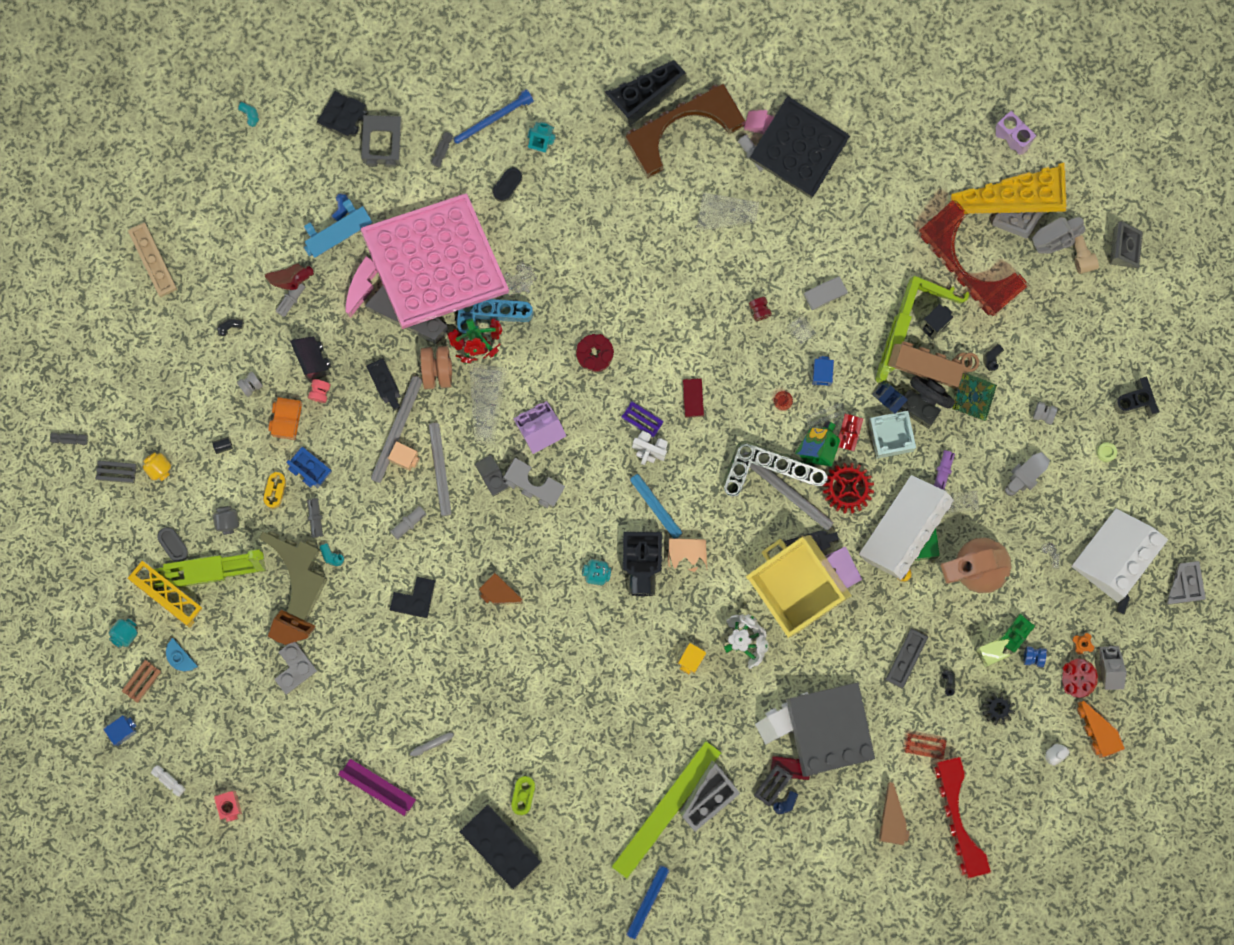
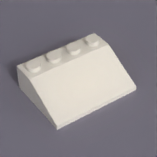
M1116 508L1071 567L1118 603L1125 598L1168 539L1153 527Z

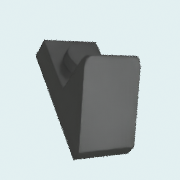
M491 455L474 464L493 497L510 488L504 484L506 482L502 479L504 476Z

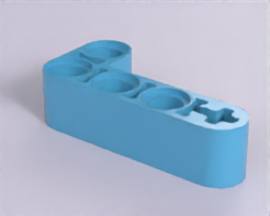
M489 299L472 305L473 309L469 312L463 309L458 310L457 327L459 332L465 334L466 330H463L461 327L470 318H473L475 326L476 319L492 320L495 318L498 321L529 322L534 315L533 308L528 302ZM483 307H492L489 313L482 312ZM508 307L511 311L509 314L504 315L501 313L502 308ZM524 309H527L526 315H522Z

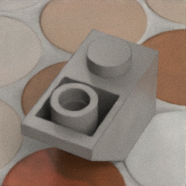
M1119 646L1100 647L1101 679L1104 689H1124L1127 671Z

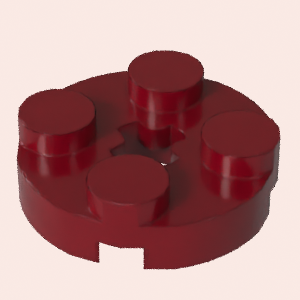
M602 334L588 335L577 345V361L582 368L588 371H604L613 360V345ZM594 348L600 350V353H598L599 357L597 358L590 356Z

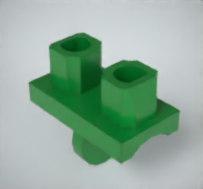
M1018 614L999 641L1009 640L1005 647L1012 653H1015L1034 629L1035 625L1022 614Z

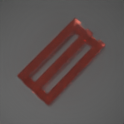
M908 733L904 753L944 760L947 740ZM911 738L941 743L942 747L911 742ZM910 746L941 751V753L938 755L911 750Z

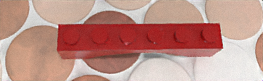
M961 757L937 762L933 770L936 779H940L939 793L941 798H945L944 812L946 817H950L951 825H949V831L952 837L955 836L957 843L954 844L956 856L961 858L962 863L959 864L961 875H965L966 879L989 874L991 869L987 854L970 839L960 818L959 794L965 778Z

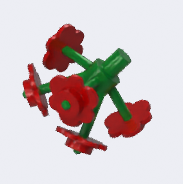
M473 318L466 320L468 328L465 334L458 333L457 330L448 333L452 347H455L457 351L462 350V347H464L465 355L456 354L455 357L460 358V362L471 364L472 361H477V358L473 357L475 355H482L490 351L483 357L484 359L488 355L490 358L497 356L499 352L498 347L501 344L499 343L496 347L492 348L490 341L485 336H482L481 333L491 332V338L499 340V335L502 334V326L494 318L491 320L490 328L479 329V326H475ZM468 337V341H466L465 346V342L463 340L464 338Z

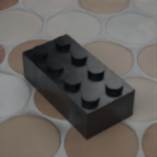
M488 804L459 831L512 890L542 863L536 854Z

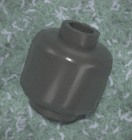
M231 506L216 508V512L212 515L215 530L222 532L223 535L234 533V529L239 527L237 510L231 508Z

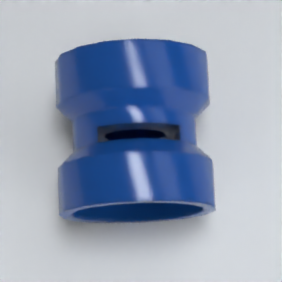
M1026 646L1023 664L1027 666L1034 664L1037 667L1044 668L1047 654L1046 648L1034 649L1032 646Z

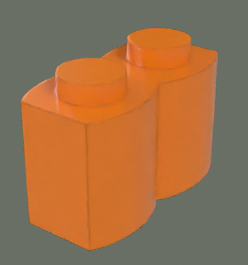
M278 397L277 402L273 403L272 413L275 414L273 420H270L268 428L273 437L296 440L302 409L301 401Z

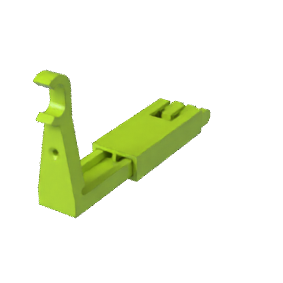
M917 276L910 278L899 313L893 319L875 381L881 383L887 379L889 373L896 369L888 366L894 344H902V341L905 340L912 318L909 315L917 290L959 304L968 300L969 292L963 294L964 297L962 299L954 296V286L948 290Z
M260 550L248 551V554L223 558L219 555L163 564L162 568L154 570L175 587L180 588L224 581L227 577L265 572L266 568L264 553L260 552ZM177 571L184 572V579L172 581L173 577H180ZM161 581V583L154 584V589L164 588V582Z

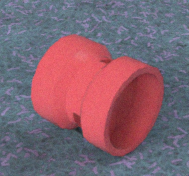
M313 379L311 383L312 390L308 394V399L326 403V394L330 390L331 384Z

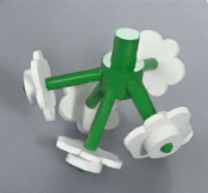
M741 614L731 616L730 619L726 620V623H728L729 627H735L733 635L728 638L729 644L723 646L726 653L740 650L751 658L748 661L749 669L753 666H758L764 657V653L768 651L767 635L764 628L758 625L756 618L752 615ZM748 627L753 628L754 634L751 636L746 631ZM757 638L756 644H750L752 639ZM747 648H757V651L752 654Z

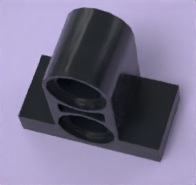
M1147 376L1136 381L1138 390L1123 394L1114 402V409L1118 414H1127L1145 408L1148 418L1159 413ZM1138 395H1143L1146 398V403L1140 402ZM1120 401H1126L1128 408H1122Z

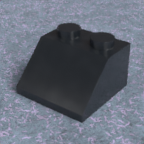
M311 336L290 341L309 383L313 379L318 380L331 374L329 368L332 366L328 357L324 358L322 355L324 348L320 340L316 341L315 337Z

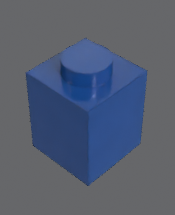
M820 356L814 360L812 385H832L834 360H830L829 357Z
M122 715L103 730L113 745L119 746L137 733L135 730L137 726L131 717L127 718Z

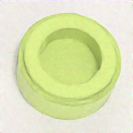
M1103 443L1097 449V456L1103 462H1110L1117 456V448L1112 443Z

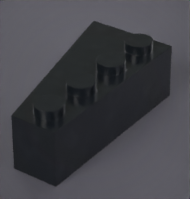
M672 60L653 69L652 72L646 75L642 74L636 77L637 79L628 83H622L619 87L613 90L609 89L604 93L606 101L625 123L631 127L688 82L687 75L682 67L675 60Z

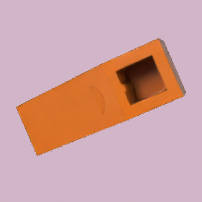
M1085 701L1079 702L1077 712L1080 718H1084L1086 723L1084 729L1087 736L1092 738L1094 744H1091L1094 754L1098 755L1099 758H1103L1124 750L1125 748L1118 731Z

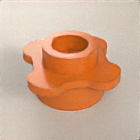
M1085 633L1084 636L1079 637L1076 635L1073 637L1077 654L1094 650L1095 647L1091 642L1092 636L1089 633Z

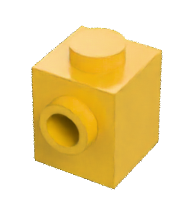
M689 643L678 662V665L681 666L679 669L688 675L691 672L695 674L707 652Z

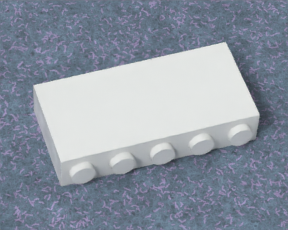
M911 475L859 555L867 563L902 580L915 558L919 556L925 543L930 539L936 526L940 524L946 511L951 507L954 501L953 498L946 491Z

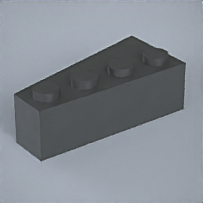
M382 286L367 302L365 307L367 311L401 327L386 290ZM438 318L404 328L434 344H437L449 331L447 325Z

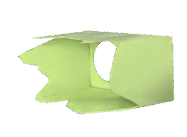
M996 639L976 650L984 658L982 662L984 667H988L1011 656V654H1003L1004 646L1009 640L999 641Z

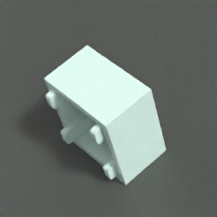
M908 411L870 418L868 423L876 459L914 452L916 444Z

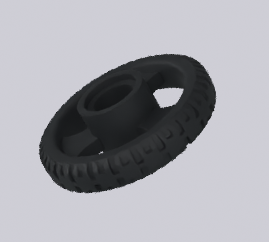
M919 376L911 378V386L928 403L932 405L937 403L948 409L954 406V399L945 392L946 389L932 379L927 381Z

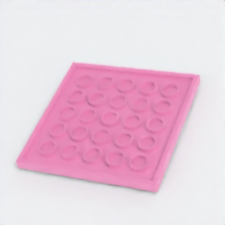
M467 193L361 228V234L402 329L509 293V288Z

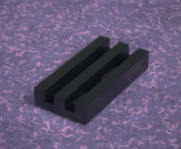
M776 763L758 787L754 796L770 807L793 775ZM779 771V774L767 788L765 793L761 796L760 793L763 791V789L766 787V785L769 783V781L772 779L775 773ZM785 775V779L773 793L771 798L769 800H766V797L769 795V793L772 791V789L775 787V785L778 783L781 777Z

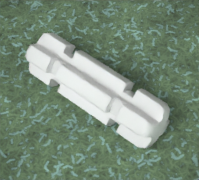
M157 765L153 768L151 773L156 778H159V781L168 789L173 790L172 792L176 796H181L184 793L185 788L181 784H177L178 781L167 772H164L161 766Z

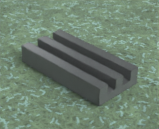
M109 461L97 462L96 480L135 484L136 464ZM102 466L132 468V471L103 469ZM101 474L131 475V479L101 476Z

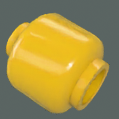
M154 452L143 460L142 468L151 480L160 479V481H163L170 475L168 471L171 469V464L162 453L156 454Z

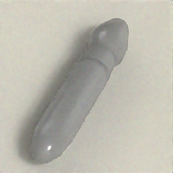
M446 733L422 746H418L410 755L419 756L429 749L453 738L454 733Z

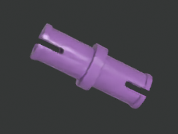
M946 450L943 451L940 466H937L938 473L934 486L944 491L948 476L952 472L950 469L955 453Z

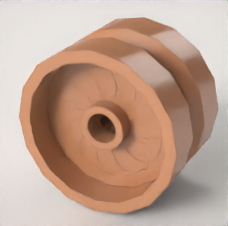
M438 346L436 359L431 347L421 348V370L425 390L435 389L436 377H438L441 388L452 387V360L448 346Z

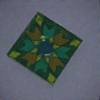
M963 373L952 409L986 421L997 385L968 373Z

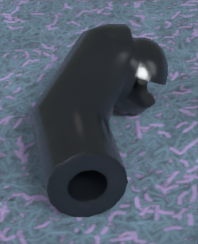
M1000 344L995 345L985 354V366L989 371H996L999 367L997 356L1004 351Z
M1128 594L1118 602L1117 613L1125 615L1130 601Z

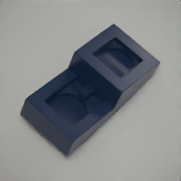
M883 381L872 393L879 402L894 414L907 401L901 393L886 381Z

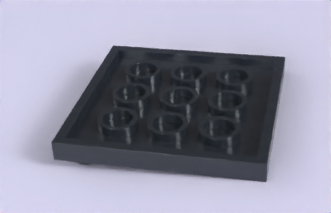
M787 96L750 155L749 160L812 199L851 135Z

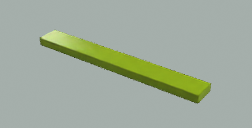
M705 741L613 864L612 868L628 879L693 792L711 761L715 762L720 756L721 752Z

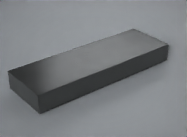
M912 628L910 629L885 681L901 689L904 688L929 638L928 636Z

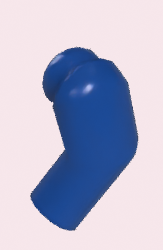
M344 194L336 196L338 209L331 215L336 221L341 220L348 213L343 202L349 198Z

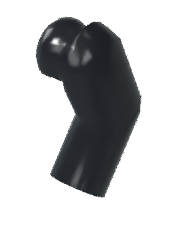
M227 318L218 324L217 334L219 336H226L231 328L243 329L244 320Z
M944 669L941 677L946 679L945 694L953 696L956 687L955 673L953 670Z

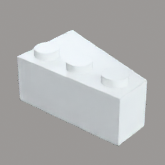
M787 702L781 705L783 709L779 711L776 708L765 713L766 718L755 724L765 745L793 731Z

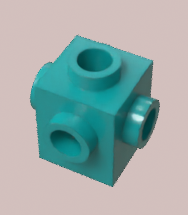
M536 122L534 127H530L528 132V148L546 153L549 146H553L555 141L554 127L544 122Z

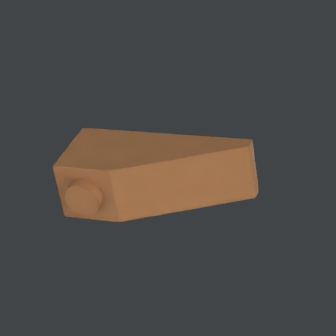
M888 782L879 841L904 845V842H908L909 830H906V820L894 783Z

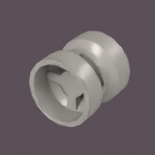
M253 372L247 374L245 379L237 381V384L247 397L251 396L254 390H259L263 387Z
M1039 401L1035 408L1033 419L1037 421L1043 420L1046 424L1052 425L1057 407L1053 405L1047 406L1044 402Z

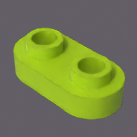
M528 776L520 777L517 780L511 803L513 812L520 816L526 815L530 811L533 801L535 782ZM523 783L529 784L528 790L522 789ZM519 802L525 803L524 809L518 808Z

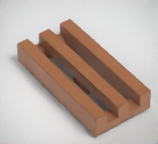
M145 660L123 688L122 692L136 703H139L162 671ZM148 666L149 668L147 669V671L144 673V675L141 677V679L138 681V683L135 685L132 691L129 692V689L132 687V685L135 683V681L138 679L141 673ZM152 670L155 671L137 697L134 696Z

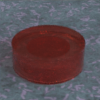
M786 391L778 392L774 397V406L780 411H786L791 408L793 403L791 394Z

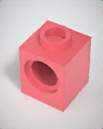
M236 791L214 796L221 820L226 819V822L238 819L237 815L242 814ZM230 801L233 804V810L227 813L224 806Z

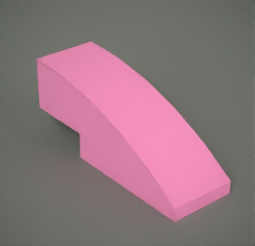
M367 256L358 267L349 288L346 300V313L350 318L374 290L370 282L378 271L374 262Z

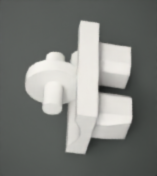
M642 431L638 438L634 439L632 448L638 450L636 456L642 458L641 464L645 465L647 461L654 463L656 458L664 461L668 442L658 438L655 446L649 444L651 435Z

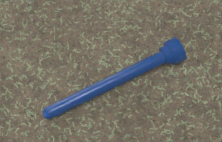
M527 89L522 91L518 99L456 136L454 142L459 144L519 106L532 104L534 100Z

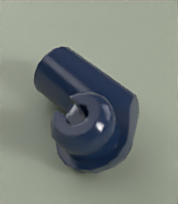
M789 791L785 801L774 803L773 810L775 813L782 815L791 812L799 794Z

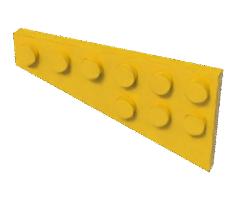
M1065 162L1051 169L1049 167L1042 168V171L1033 174L1028 172L1003 179L1001 183L994 185L989 183L980 189L975 190L971 188L951 194V214L1066 212Z

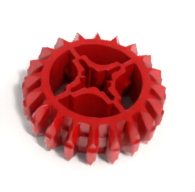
M845 462L842 463V469L839 465H835L836 472L830 469L829 474L831 476L827 475L828 482L822 485L828 488L822 491L823 494H829L825 501L832 500L829 505L830 507H833L835 504L838 505L835 510L837 512L842 507L843 514L847 513V508H850V513L854 514V507L860 512L862 510L861 505L863 507L868 506L865 500H872V497L868 494L874 493L873 489H869V487L874 486V482H867L872 476L868 475L865 477L864 475L867 470L864 469L860 472L861 465L859 464L854 469L853 462L850 463L849 468H847ZM848 473L853 474L856 477H854L851 480H846L844 477L841 478L839 475ZM834 480L838 482L841 488L837 496L833 492ZM860 480L864 487L862 497L856 489V484ZM853 482H855L851 488L852 492L848 491L842 494L846 487L845 484H847L848 486V484L851 485ZM846 496H850L851 498L856 499L857 501L853 503H846L841 501V499H843Z

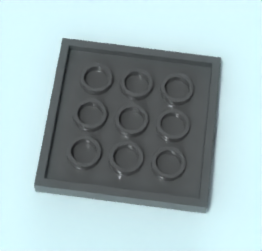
M859 682L786 699L803 777L875 759Z

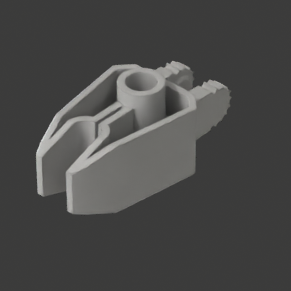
M1061 217L1039 229L1032 238L1037 252L1050 254L1072 246L1075 243L1074 238L1080 236L1086 230L1084 221L1080 217H1075V219L1073 218L1069 221Z
M1040 452L1033 455L1022 466L1018 464L1011 471L1013 475L1009 478L1011 483L1005 488L1006 495L1013 496L1019 490L1023 492L1027 488L1031 490L1038 483L1036 479L1047 469L1050 460Z

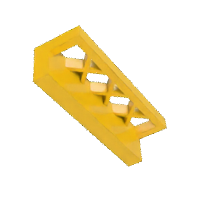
M143 560L127 578L189 628L195 623L193 621L194 618L203 609ZM145 567L149 570L150 579L141 580L136 575ZM153 581H163L165 590L155 591ZM177 592L180 602L170 603L168 593ZM192 604L196 609L188 617L183 613V605Z

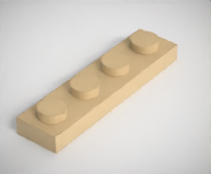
M144 222L128 230L159 297L161 298L176 291L177 287L146 223Z

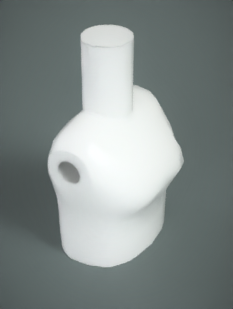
M1055 744L1046 751L1045 758L1048 764L1054 766L1063 761L1070 752L1065 746Z

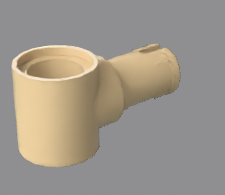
M1083 235L1074 238V246L1077 252L1075 258L1077 272L1083 274L1099 269L1097 256L1088 250Z

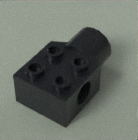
M623 531V573L629 576L628 595L643 597L656 595V576L662 573V532Z

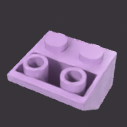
M547 401L536 405L531 410L523 412L513 419L532 454L566 437L559 419Z

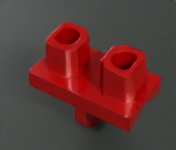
M847 413L844 414L838 435L840 438L838 448L855 451L864 418Z

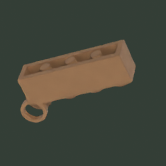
M902 341V344H894L888 366L928 380L932 379L945 386L959 389L963 388L965 383L963 374L967 376L968 372L975 371L979 366V358L974 353H959L950 361L946 359V355L940 353L933 355L929 353V349L922 347L916 349L913 348V344ZM971 356H972V357L974 358V360H975V365H974L973 368H971V367H972V358H971ZM966 357H967V359H968V365H967V367L965 366V363H964Z

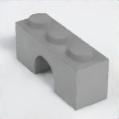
M514 458L502 478L506 481L504 484L512 489L517 487L522 490L521 494L529 499L532 497L539 500L538 504L547 509L549 506L554 507L565 486L550 477L545 480L542 486L536 487L531 485L528 481V473L532 467Z

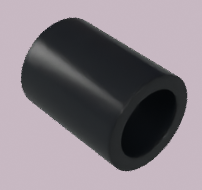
M229 436L212 442L216 454L233 449Z

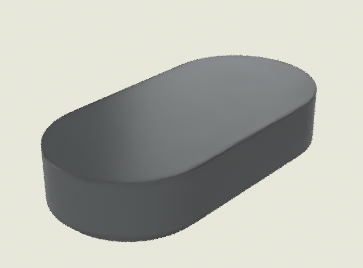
M165 527L161 529L157 538L167 555L174 562L185 561L188 557V549L179 535L172 528Z

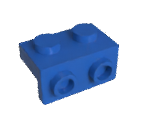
M303 447L300 448L291 460L286 462L289 465L288 470L295 476L300 474L304 478L302 481L310 488L315 486L318 489L332 472L331 469Z

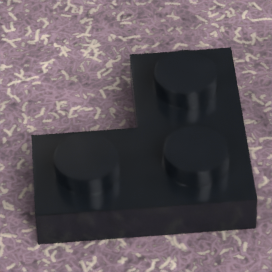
M417 577L413 595L393 592L390 611L428 619L436 581Z

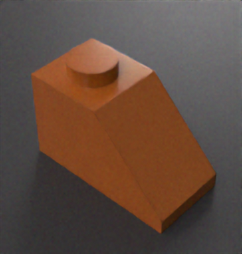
M496 573L479 588V591L482 593L480 597L487 604L491 602L493 605L521 604L523 602V599Z
M281 610L273 619L268 637L278 643L287 645L307 639L316 626Z

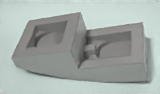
M839 276L805 292L803 295L811 310H815L827 305L830 301L845 296L848 291Z

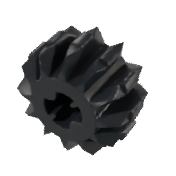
M1002 692L999 693L998 697L996 693H992V699L988 696L985 698L989 704H982L983 708H987V711H983L982 715L989 714L986 721L989 722L993 718V725H997L998 721L1001 725H1005V719L1007 721L1012 720L1008 714H1015V711L1010 709L1015 704H1008L1011 697L1007 696L1003 699L1004 693ZM997 704H999L998 706H1002L1003 710L1000 711V714H998V711H994V708L997 707Z

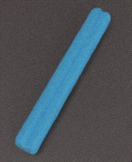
M634 475L630 479L631 483L673 539L681 536V530L640 475Z

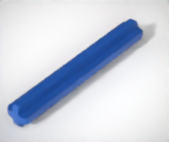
M664 866L659 867L627 932L629 938L634 940L637 938L669 873L668 868Z

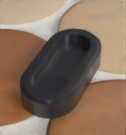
M507 169L495 184L492 192L497 201L505 202L509 200L521 184L523 177L519 169Z

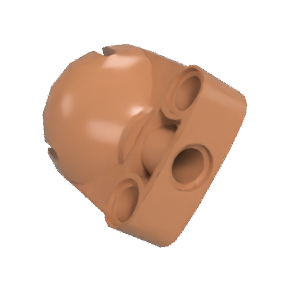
M988 537L970 540L963 545L955 560L940 565L946 584L960 581L966 588L979 594L991 593L1000 589L1006 583L1005 577L1010 575L1012 568L1011 558L1006 548L1001 543L995 542L994 539Z

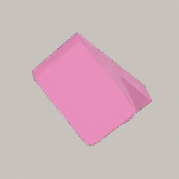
M768 110L749 111L744 130L764 134L774 116L767 115Z

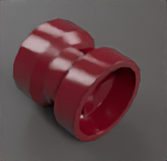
M760 297L748 303L750 309L754 310V321H761L772 316L771 310L766 306L768 304L766 297Z

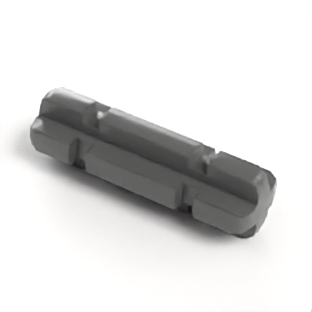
M446 131L443 133L442 140H440L434 153L435 156L431 160V165L438 168L441 166L442 159H444L450 146L449 143L453 139V135Z
M52 432L50 434V442L87 445L88 436L86 434L77 435L74 433L60 434Z

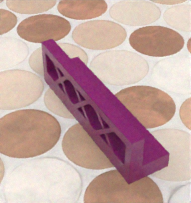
M349 759L344 769L338 773L340 777L403 816L408 815L416 802L415 798L352 759Z

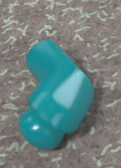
M241 102L238 110L247 114V125L255 127L257 122H259L257 109Z
M328 543L319 546L325 563L333 566H341L343 564L344 556L332 553Z

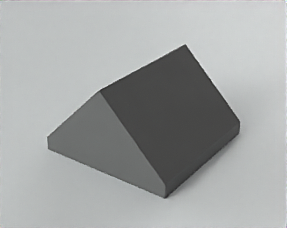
M1119 221L1113 228L1110 265L1139 268L1142 231L1123 221Z

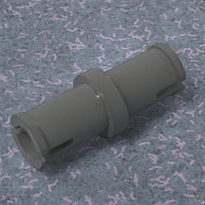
M319 498L306 500L309 512L307 520L310 521L311 538L324 537L321 523L323 515H320Z

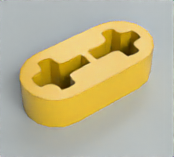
M274 472L268 478L263 501L271 509L278 508L283 499L286 478L282 473ZM280 476L279 479L282 480V483H278L277 489H274L275 483L272 480ZM273 492H276L275 498L278 500L271 505L268 497L271 498Z

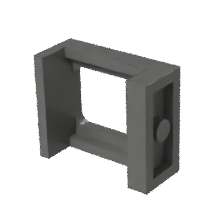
M364 115L361 156L363 164L369 167H376L377 164H381L390 168L401 165L400 146L401 129H403L401 116ZM373 131L393 133L392 154L390 156L370 154V138Z

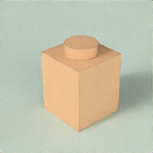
M396 441L388 460L411 471L412 467L415 468L420 458L417 457L418 452Z

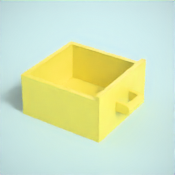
M811 535L801 537L788 547L782 539H779L762 551L767 562L746 576L788 638L796 635L852 596ZM780 545L783 551L770 558L768 552Z

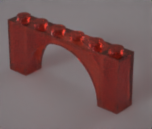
M952 200L919 230L922 234L920 237L926 244L930 243L934 248L932 251L938 258L942 257L944 259L946 268L951 273H956L958 282L963 287H968L971 291L969 293L975 301H980L983 305L981 307L988 316L990 314L996 316L1029 288L1030 285L1019 272H1014L1012 275L999 281H984L973 277L961 266L955 251V239L959 226L969 214L957 200Z

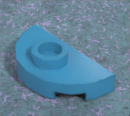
M172 638L166 648V658L169 664L176 670L184 672L193 671L198 668V665L177 641Z

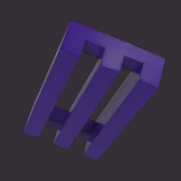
M632 401L621 417L639 430L649 433L652 438L655 437L664 421ZM632 408L636 409L640 413L652 419L653 421L658 423V425H654L647 419L635 413L634 411H632ZM628 414L634 416L635 418L642 421L649 427L653 428L654 431L651 432L650 430L643 427L636 421L632 420L628 417Z

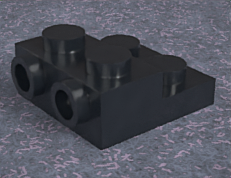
M334 91L316 123L350 141L352 136L355 137L359 131L358 126L361 120H364V115H368V108L366 104Z

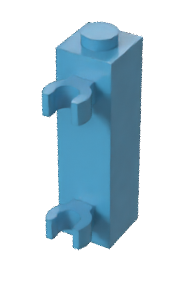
M350 199L343 202V205L349 215L318 234L311 223L305 225L304 228L311 237L305 241L306 246L303 247L308 256L313 255L316 258L359 232L361 228L372 224L373 222L364 207L362 206L356 210Z

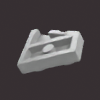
M1199 561L1178 564L1167 605L1205 600Z

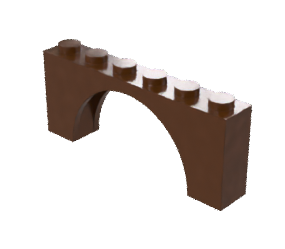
M724 83L710 87L708 92L704 94L699 93L687 103L682 102L678 104L676 109L671 112H663L654 121L653 119L648 120L643 124V127L639 129L634 128L627 132L625 142L647 179L663 171L664 165L659 155V143L663 133L673 122L688 116H702L718 123L728 135L745 127L746 121Z

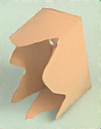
M669 539V567H671L670 553L674 568L678 566V563L683 558H687L692 565H695L698 559L701 558L707 568L705 539ZM698 567L691 568L688 570L695 572L698 569Z

